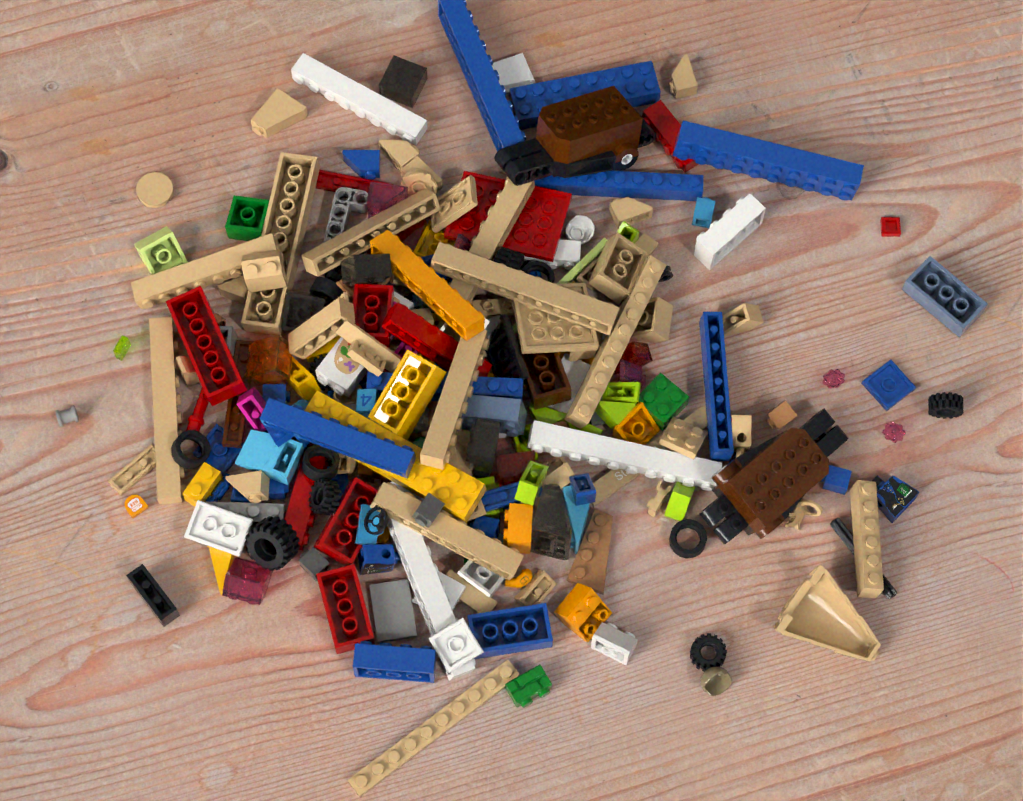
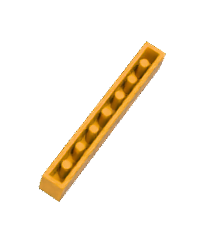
M386 230L370 240L371 254L465 341L485 330L484 315L473 308L468 300L462 298L456 289L450 287L444 278L439 277L432 267H428L420 256H416L408 245H404L397 235H393L389 230Z

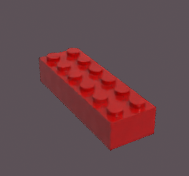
M198 286L167 300L166 304L210 404L215 406L248 391L202 287Z

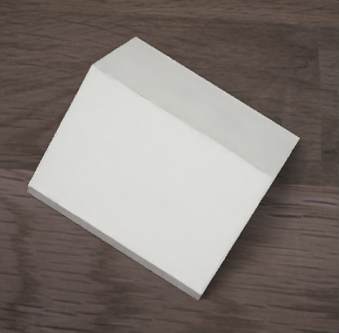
M468 560L457 573L490 598L505 580V578L471 560Z

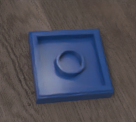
M891 359L861 383L886 411L916 389V386Z
M216 423L206 436L210 443L211 451L205 463L221 471L222 476H224L235 463L242 448L223 447L224 428ZM199 446L193 452V455L197 458L201 456Z

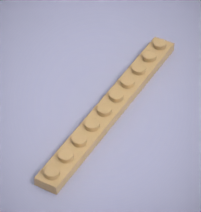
M507 659L348 779V783L357 795L362 797L502 691L507 682L520 676L519 672Z

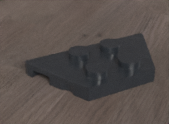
M502 314L499 318L502 321L499 329H494L489 347L486 350L489 362L492 364L491 368L494 377L528 379L529 374L509 316Z

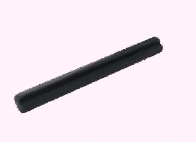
M840 518L834 519L830 523L831 527L854 555L852 533ZM883 574L884 590L882 592L888 599L896 596L897 591Z

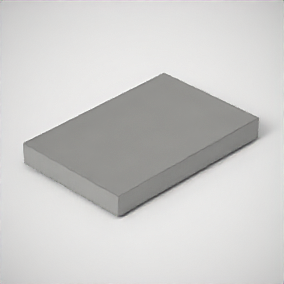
M404 579L369 585L378 643L416 638L417 633L409 580Z

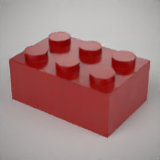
M354 284V324L386 347H390L391 333L381 326L389 309L394 306L393 285Z

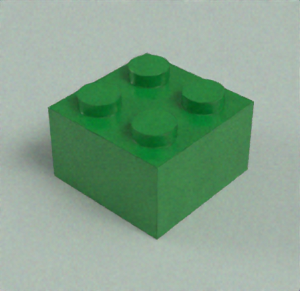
M234 195L225 225L228 238L250 241L261 237L269 200Z
M661 372L639 394V402H643L662 431L668 426L672 417L676 418L688 405L689 396Z

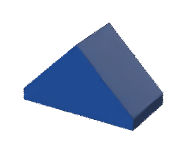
M589 473L570 476L569 480L575 505L595 502L596 489Z

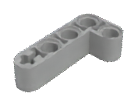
M341 187L336 190L323 243L346 231L350 212L366 213L371 207L370 196L366 191ZM342 197L348 198L346 200H340V198ZM360 200L366 201L363 204L358 203ZM339 213L344 214L342 217L336 216ZM334 230L340 231L337 234L332 233Z

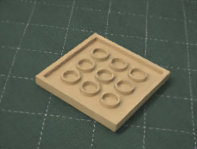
M586 283L559 284L562 287L576 290L588 296ZM512 300L522 354L598 350L599 344L596 330Z

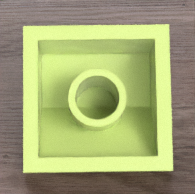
M167 226L134 244L151 275L188 262L173 232Z

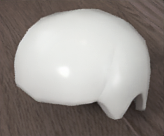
M576 215L567 223L565 235L568 240L581 241V245H584L593 237L595 226L587 216Z

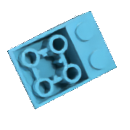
M250 430L235 461V465L253 472L262 470L270 479L289 485L303 456L304 447L302 443L292 439L278 447L269 433Z
M571 486L563 487L562 494H560L559 505L561 512L565 511V519L563 520L565 529L569 530V547L574 548V553L577 554L588 518L590 503L576 506Z

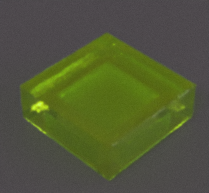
M122 335L113 350L115 357L121 361L131 346L128 337Z

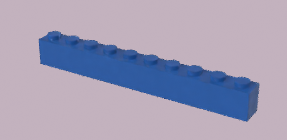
M606 171L569 178L553 177L551 175L534 182L535 186L571 193L577 196L697 201V197L702 198L704 175Z

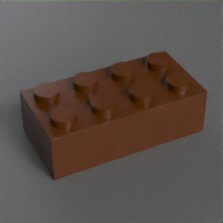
M515 333V337H516V339H517V342H518V345H519V348H520V351H521V354H522L521 345H520V340H519V334H518V333ZM558 352L522 354L529 374V378L524 379L534 410L571 400V386Z

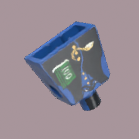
M878 475L872 480L876 482L878 508L891 523L912 504L919 494L918 490L895 476H891L886 482Z
M392 544L362 545L358 555L360 575L391 572L395 564L402 563L398 552H394Z

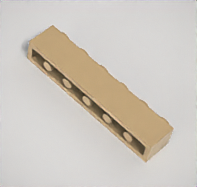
M857 480L850 489L857 597L876 599L884 590L877 488L874 481Z

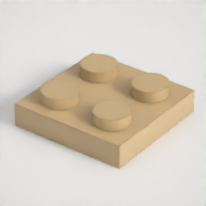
M672 417L659 444L694 460L708 432L681 419Z

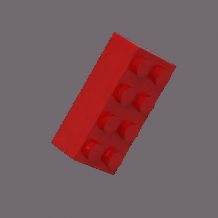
M357 477L350 480L341 499L338 501L339 506H336L337 510L328 519L313 547L344 566L351 565L362 547L361 544H355L361 505H371L378 490Z
M355 564L317 573L316 576L336 654L355 650V643L360 644L361 641H368L375 645Z

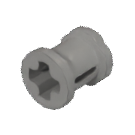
M74 405L70 409L55 411L60 427L73 421L79 422Z

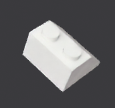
M602 622L592 637L591 648L627 665L638 639H635V636L630 632L625 631L623 633L617 630L618 628L611 623L605 624Z

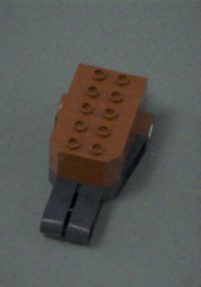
M611 86L542 107L538 116L536 138L502 148L495 154L494 159L513 184L517 186L551 175L553 177L569 178L616 169L626 170L637 161L639 156L638 148L651 144L656 138V132L616 87Z
M825 408L816 413L799 429L790 428L734 458L711 477L717 485L712 491L718 498L699 514L710 528L724 517L726 518L713 530L723 544L728 543L742 530L747 535L756 533L760 539L764 538L789 516V513L793 511L811 488L829 474V459L827 457L849 438L839 425L826 432L835 421Z

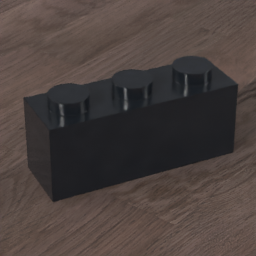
M143 564L126 575L131 585L163 627L180 616L175 605Z

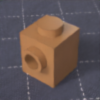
M783 400L766 414L769 417L766 421L773 429L777 427L780 430L798 415L787 401Z

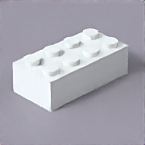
M750 193L746 197H741L736 202L734 208L727 209L719 221L715 220L710 225L708 231H703L697 236L694 256L707 269L711 270L762 224L766 208Z

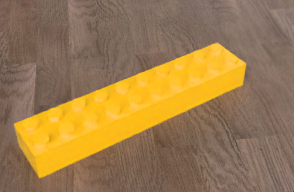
M318 390L304 410L309 413L315 411L327 420L329 418L340 421L341 425L346 427L347 425L355 426L362 433L366 431L371 432L378 439H390L395 442L394 445L400 447L406 445L412 448L416 459L408 478L359 460H354L423 499L428 493L432 494L445 503L442 510L466 523L487 490L484 483L448 463L445 464L444 470L420 464L422 448Z

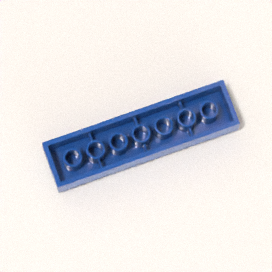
M652 61L510 88L509 99L513 107V115L518 117L519 129L523 130L537 127L538 116L542 107L607 87L615 86L633 108L658 102L661 91Z

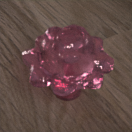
M831 369L827 374L823 375L824 380L822 383L827 385L829 389L838 388L845 382V374L841 373L839 369L835 371Z
M891 422L890 424H885V429L882 433L885 435L886 440L896 443L903 440L906 431L903 430L902 425Z

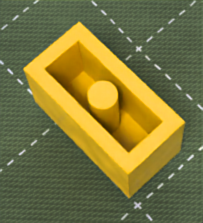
M204 462L182 493L185 501L193 506H196L198 500L205 502L209 496H212L211 493L218 483L223 480L221 471Z

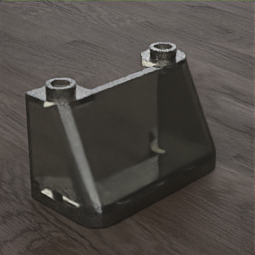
M544 484L532 526L535 536L530 552L555 559L568 560L573 533L564 494L560 486Z

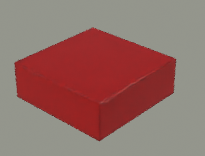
M881 217V237H900V217Z

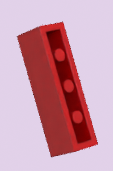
M662 100L643 110L642 117L656 132L655 140L657 142L660 141L665 153L672 156L676 167L686 173L698 164L693 159L680 160L673 156L681 124Z

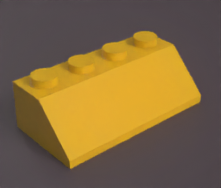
M407 349L368 418L408 440L447 372Z

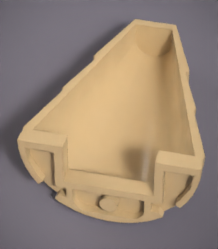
M818 565L809 573L811 577L803 580L788 599L778 616L780 623L776 622L774 629L782 635L809 642L811 645L834 650V653L867 662L875 660L880 652L878 649L881 644L864 618L859 616L846 594H843L828 570Z

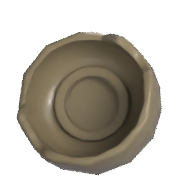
M719 666L707 669L700 677L702 689L710 696L720 695L732 683V678L727 670Z

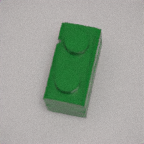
M539 664L507 682L505 688L517 708L520 706L525 708L533 703L532 699L538 696L543 698L548 695L550 689H552V683Z

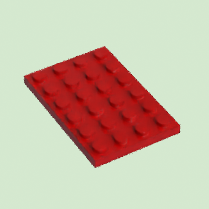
M464 171L461 181L470 175L475 178L478 205L446 227L444 238L471 244L473 237L477 236L480 232L479 228L482 221H486L490 207L495 205L498 192L504 189L505 179ZM535 186L502 247L523 253L527 257L553 262L572 194Z

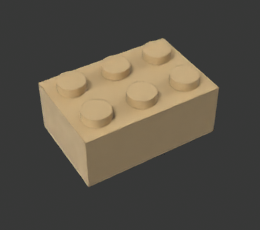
M617 232L606 241L588 284L619 304L630 295L647 252Z

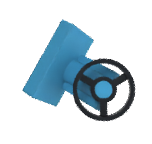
M361 505L355 544L369 545L377 543V536L384 533L388 524V514L383 508H370V505Z

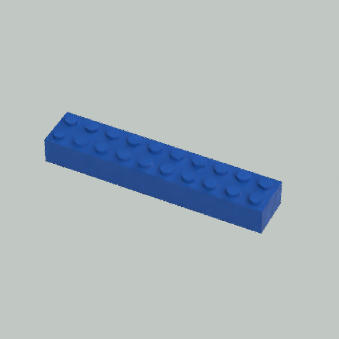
M438 0V17L497 152L502 148L526 141L524 131L519 129L518 117L512 113L511 101L505 97V88L498 81L500 80L497 70H493L492 58L486 54L485 42L479 38L478 26L473 24L472 13L466 8V0Z
M684 120L680 126L673 151V156L680 160L693 159L700 165L707 164L716 169H727L736 174L743 173L752 178H763L769 182L783 183L788 187H799L805 191H815L824 196L831 195L839 197L841 200L851 201L860 186L864 165Z

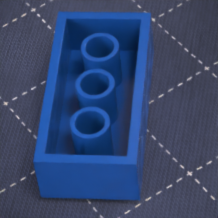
M546 603L467 615L468 627L484 652L474 659L551 648L553 645Z
M361 641L360 644L355 643L354 675L355 677L434 683L436 650L430 646L412 648L411 645L402 644L400 647L392 646L390 643L372 645L371 642Z

